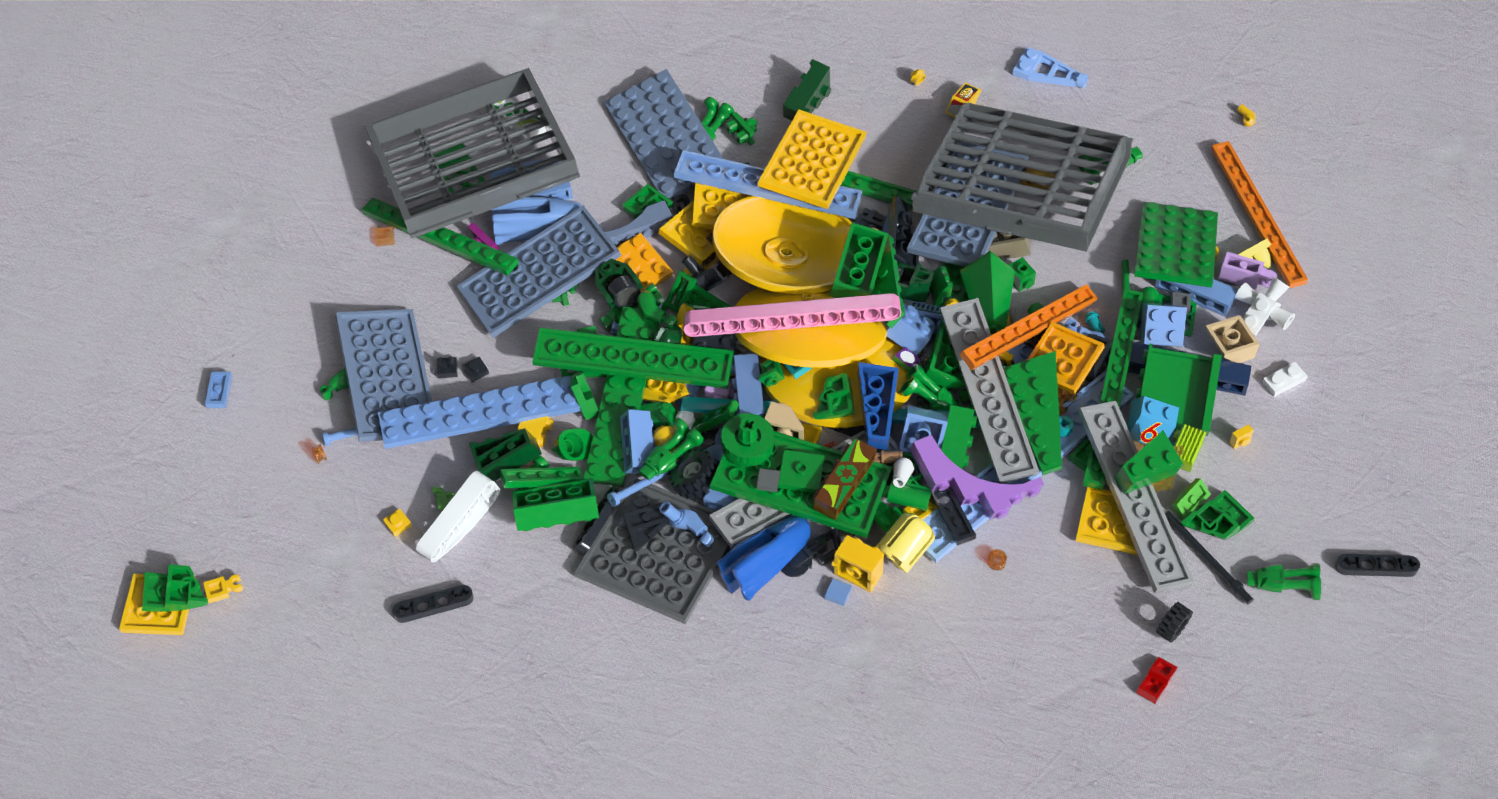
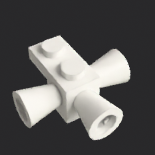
M1275 277L1272 278L1266 294L1261 292L1257 294L1247 283H1244L1235 295V299L1251 305L1243 320L1255 336L1266 320L1271 321L1273 319L1285 330L1295 317L1294 313L1279 308L1281 304L1276 300L1289 286Z

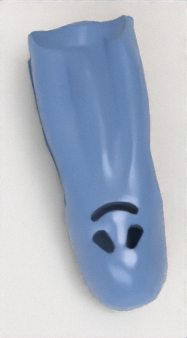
M525 197L492 209L496 245H501L507 242L529 240L583 205L571 200Z

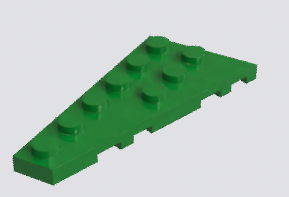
M888 234L871 295L895 294L899 297L901 306L900 317L895 320L884 321L892 329L905 315L903 299L900 297L901 286L898 284L900 280L898 264L894 259L896 251L892 246L894 238Z
M1056 351L1003 368L1042 476L1062 469Z

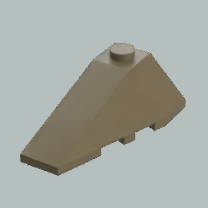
M996 232L988 252L992 251L999 258L1031 255V239Z

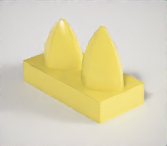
M1268 239L1238 254L1251 259L1254 256L1256 260L1265 262V267L1271 268V257L1267 249L1271 243Z

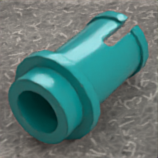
M1091 311L1085 315V323L1089 324L1092 331L1103 334L1106 332L1099 320L1098 313Z

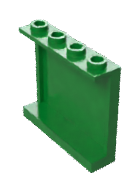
M1150 343L1148 350L1144 349L1142 361H1146V365L1140 371L1139 380H1143L1142 387L1137 389L1136 398L1146 396L1179 407L1176 427L1173 431L1181 430L1183 424H1186L1187 426L1205 431V436H1208L1211 428L1222 355L1214 354L1213 357L1152 348Z

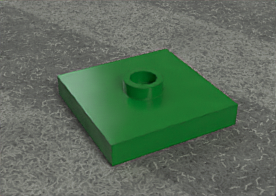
M784 450L778 488L815 493L817 489H820L825 455Z

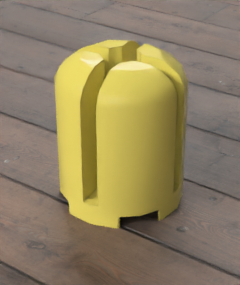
M904 513L876 547L885 553V556L893 564L908 573L932 544L935 535L932 528L914 513Z

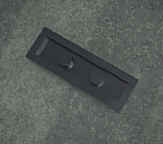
M949 486L943 491L936 490L931 492V498L956 545L958 546L976 539V533L952 488Z

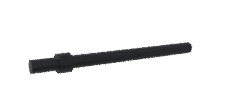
M1167 511L1165 515L1168 522L1229 585V589L1234 594H1238L1247 605L1252 603L1254 599L1243 588L1244 585L1238 579L1235 580L1197 539Z

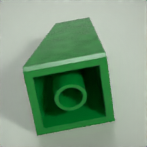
M989 251L960 271L969 300L979 299L990 333L993 335L1007 326L1015 270L992 251Z

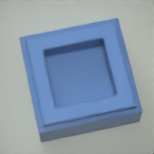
M832 579L825 594V600L845 606L852 590V585Z

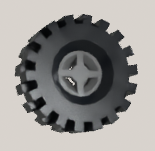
M693 448L690 453L686 451L683 453V457H678L676 466L668 471L670 474L668 475V480L679 496L686 499L690 498L691 500H695L696 496L702 498L704 493L706 495L710 493V484L719 465L707 449L698 448L696 451Z

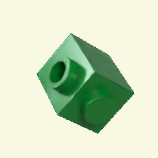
M1023 257L1008 264L1015 270L1013 286L1019 292L1029 289L1035 284L1036 272Z

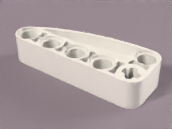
M473 472L420 539L416 546V551L431 562H436L452 549L482 518L498 498L500 488L481 472Z

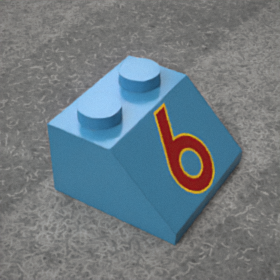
M1146 396L1133 399L1127 424L1133 441L1147 445L1162 430H1164L1169 438L1176 427L1179 407Z

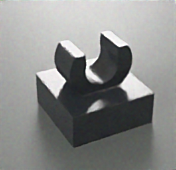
M457 357L437 358L438 379L458 377Z

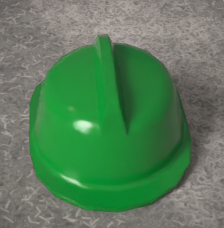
M581 428L564 430L555 440L554 447L551 450L556 452L562 460L588 459L593 436L589 431Z

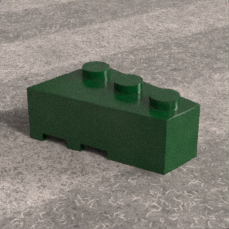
M811 59L809 63L811 67L807 74L803 73L801 75L802 82L798 88L794 86L783 104V117L792 121L798 110L812 114L815 109L819 108L822 100L828 97L831 92L829 66Z
M526 428L502 434V437L495 439L491 437L486 438L485 441L480 443H469L478 471L494 482L500 479L501 469H517L542 454L536 438Z

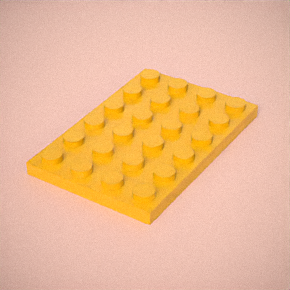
M798 110L760 177L758 186L828 210L862 146L867 132Z

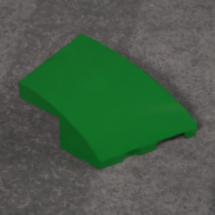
M1224 490L1214 500H1209L1198 511L1194 510L1181 522V525L1226 540L1245 529L1255 518Z
M168 564L166 574L145 572L141 611H180L208 604V598L203 595L200 584L194 578V573L190 566Z

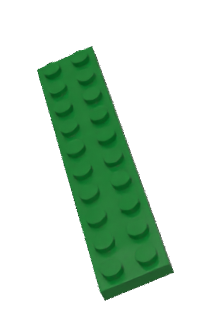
M623 307L616 337L651 341L654 332L659 328V323L645 318L639 308ZM607 374L584 479L593 478V483L624 487L627 473H624L620 416L628 409L640 410L647 379Z
M539 328L532 363L534 366L728 389L734 351Z

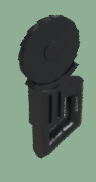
M833 528L826 534H822L806 544L783 567L781 572L789 577H799L804 575L808 568L812 569V560L814 558L822 566L834 559L835 553L842 543L839 530ZM833 537L835 548L826 555L821 556L822 553L827 551L826 541Z

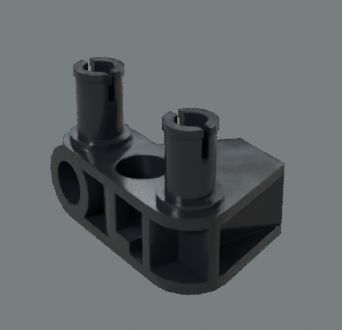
M711 232L706 239L713 246V232ZM716 252L702 267L699 266L691 254L681 261L692 274L691 277L697 279L696 285L706 291L723 283L732 274L720 261Z

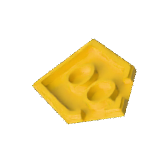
M647 379L643 399L653 403H671L688 395L689 392L686 384Z

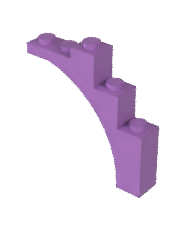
M932 435L914 441L910 448L931 492L935 490L943 491L950 486L961 506L964 504L972 505L980 501L989 520L1006 517L1012 505L1021 502L1024 497L1029 496V498L1037 496L1044 485L1041 477L1024 484L1013 485L999 484L977 478L955 465L938 447Z

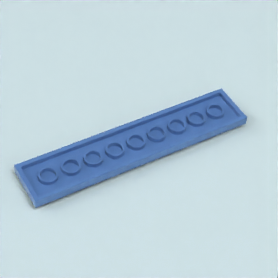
M686 150L682 151L674 171V178L684 181H691L701 185L713 186L719 189H726L736 193L761 197L852 219L856 217L862 196L861 190L840 186L827 210L759 187L758 181L765 168Z
M571 375L378 412L384 447L388 449L517 424L545 416L553 417L582 411L580 408L582 406H579L571 388Z

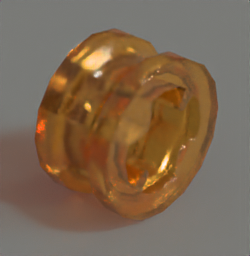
M318 444L317 448L311 447L318 464H320L321 460L327 461L321 444Z
M995 549L989 553L988 566L991 569L998 571L1006 566L1007 555L1004 551ZM994 557H998V560L1001 558V562L996 563Z

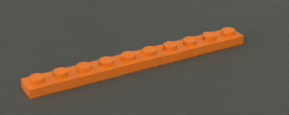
M1230 141L1212 145V153L1261 240L1268 239L1271 243L1267 249L1289 289L1307 284V276Z
M1086 284L963 350L960 356L968 367L974 370L1045 331L1051 322L1059 323L1094 304L1098 298Z

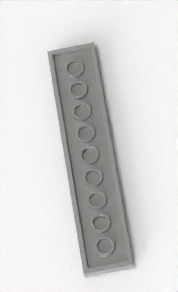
M976 298L940 307V313L999 484L1038 475L1039 469L999 356L974 370H971L960 356L963 350L991 336L979 299Z
M1112 401L1081 407L1078 410V414L1153 592L1157 593L1191 585L1194 580L1153 485L1151 484L1124 494L1114 478L1121 467L1138 453L1117 402Z
M865 430L831 449L843 452L846 445H851L855 438L866 443ZM889 437L887 451H899L897 444ZM739 498L710 514L709 519L732 549L744 539L793 515Z

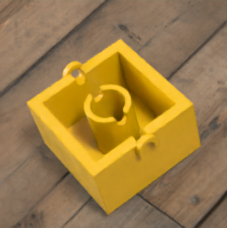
M847 535L837 549L832 562L834 575L871 593L883 574L884 553L877 547H871L864 544L860 539Z

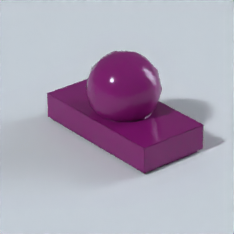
M472 222L468 226L474 236L473 240L499 250L496 243L475 223Z

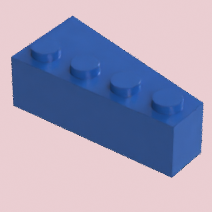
M859 362L857 376L866 444L878 450L887 451L899 368Z

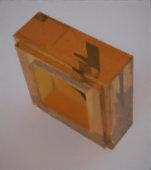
M393 226L375 228L376 247L395 245Z

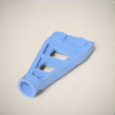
M1029 47L1025 49L1013 69V76L1028 81L1071 87L1078 86L1084 88L1088 81V74L1079 73L1044 52ZM1039 63H1045L1051 67L1047 74L1037 73L1035 69ZM1056 70H1061L1067 74L1066 78L1054 77L1053 75Z

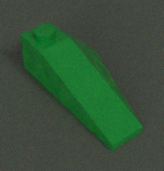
M942 318L924 372L939 387L944 386L946 389L964 387L965 383Z

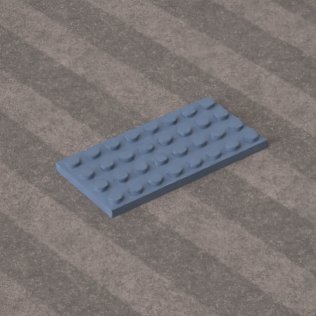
M667 69L604 102L656 190L670 200H673L677 195H682L694 189L695 182L674 178V171L683 150L724 159Z
M962 141L957 143V145L985 150L986 148ZM993 149L992 151L998 154L1029 160V156L1015 154L998 149ZM954 151L951 155L976 162L980 159L977 156ZM995 160L986 162V164L1024 172L1026 168ZM948 163L946 168L972 173L974 170L973 168ZM987 171L980 173L981 176L1017 184L1020 182L1018 178ZM942 175L940 178L941 180L966 185L968 181L947 175ZM976 183L973 186L1012 196L1015 193L1013 190L982 183ZM936 187L934 193L959 198L961 194L959 191ZM973 194L969 195L966 199L967 201L1007 209L1010 204ZM923 214L907 247V253L966 267L988 252L997 231Z
M583 205L507 253L516 257L519 262L508 276L485 267L458 284L457 288L492 338H494L594 274L595 268L611 258L616 260L622 255Z
M413 309L336 312L335 318L358 442L381 441L383 436L378 412L432 402Z

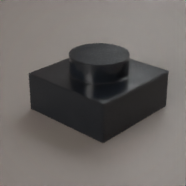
M480 356L462 365L471 382L489 374L488 368Z

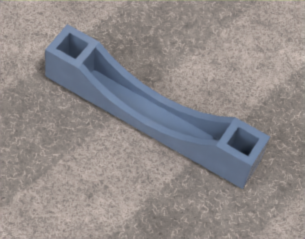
M664 200L647 206L643 213L628 225L605 233L614 245L618 247L639 233L645 238L658 234L659 229L671 220L673 216Z

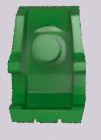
M655 402L641 405L640 408L641 411H650L651 419L653 420L652 429L654 431L660 426L673 427L677 410L671 403Z

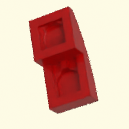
M1158 657L1136 693L1156 704L1178 667Z

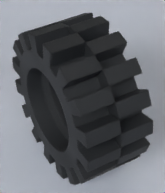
M1180 602L1175 603L1167 611L1165 617L1162 618L1156 633L1170 643L1173 642L1189 623L1193 611Z

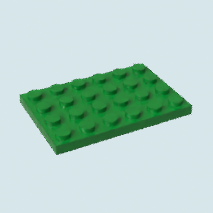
M1143 202L1134 276L1212 288L1218 212Z

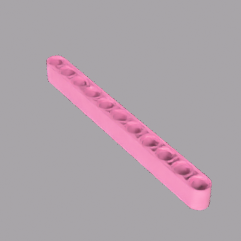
M881 294L691 310L684 315V332L690 337L889 321L900 317L901 306L897 295Z

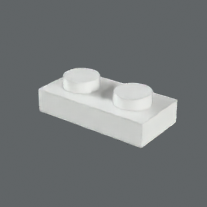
M1294 362L1263 378L1262 383L1275 397L1305 381L1307 375Z

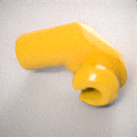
M1241 104L1237 112L1244 116L1243 124L1250 127L1255 123V113Z

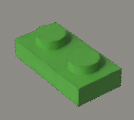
M1195 478L1171 505L1180 520H1184L1194 510L1196 511L1211 494L1202 479Z

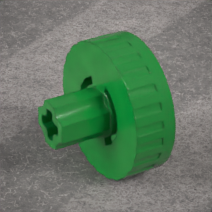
M752 413L738 414L729 419L723 426L721 432L722 451L726 458L734 464L745 467L759 465L765 462L773 452V428L765 418Z

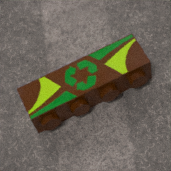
M856 438L851 445L847 444L843 451V457L836 460L831 475H826L823 487L815 492L813 496L815 501L814 510L836 520L875 461L876 448Z

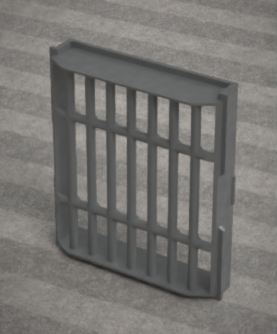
M529 68L365 125L369 140L377 154L410 238L421 236L580 177L575 157ZM529 92L531 97L500 109H495L493 105ZM530 105L535 107L534 110L506 120H500L499 118L502 115ZM483 107H487L489 111L481 116L427 135L422 131L424 128ZM539 116L541 119L538 122L510 132L505 130L508 126ZM493 119L494 124L433 146L428 144L429 141ZM543 127L547 131L516 143H512L510 140ZM497 130L499 132V135L437 158L433 156V153ZM415 132L417 135L416 139L385 150L381 147L382 143ZM549 138L552 141L551 144L521 155L516 153V150ZM504 142L505 147L444 169L438 167L439 164ZM418 145L422 146V150L389 162L386 159L387 156ZM554 150L558 153L556 156L528 166H523L521 163ZM508 153L510 155V159L449 181H445L443 178L446 175ZM424 156L427 158L426 162L392 173L391 168ZM512 165L516 168L512 172L453 193L449 192L448 188ZM428 168L432 169L430 174L397 185L396 180ZM435 179L437 181L435 186L402 197V191ZM440 191L443 194L440 198L407 209V203Z
M969 102L964 103L924 172L918 193L914 192L911 196L913 212L1087 252L1129 163L1133 138ZM968 129L991 134L992 137L987 139L964 133ZM1002 137L1065 150L1067 153L1066 155L1001 142L998 139ZM961 140L984 145L986 148L985 150L957 145V143ZM998 148L1062 163L1060 167L992 151ZM954 151L977 156L980 159L976 162L951 155ZM1079 153L1110 160L1107 165L1074 158L1073 155ZM995 160L1056 175L1053 179L986 164V162ZM948 163L973 168L974 170L972 173L945 167ZM1070 165H1076L1103 171L1104 174L1103 176H1098L1067 168ZM987 171L1049 185L1050 187L1048 190L981 176L980 173ZM942 174L968 181L966 185L939 178ZM1067 176L1099 183L1097 188L1062 181V178ZM976 183H982L1044 197L1042 202L973 186ZM937 186L959 191L961 194L959 198L932 193V190ZM1063 188L1090 194L1093 197L1091 200L1057 193L1056 190ZM973 194L1038 209V211L1033 216L967 201L966 199L969 195ZM1058 200L1088 208L1086 212L1051 205L1050 202ZM1047 212L1082 219L1083 223L1082 226L1046 219L1043 216Z

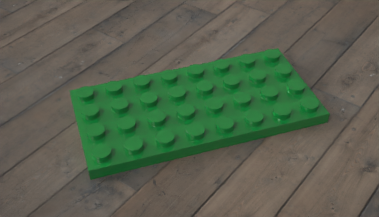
M773 431V452L765 462L750 467L740 466L728 460L723 453L710 484L711 490L865 538L869 534L892 471L890 466L873 462L837 519L834 520L814 510L815 501L813 496L815 493L778 488L777 492L757 490L759 469L781 470L784 450L825 455L820 483L821 490L826 475H831L836 460L843 457V452Z

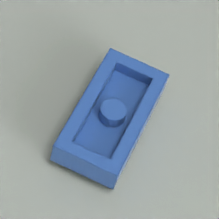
M211 372L205 401L206 408H226L232 381L231 372Z

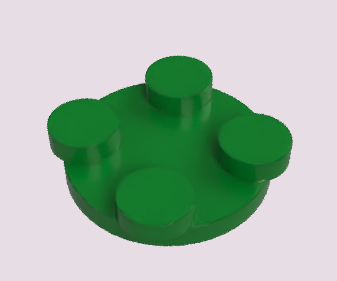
M880 501L874 519L882 530L888 532L903 512L898 507L892 509L883 501Z

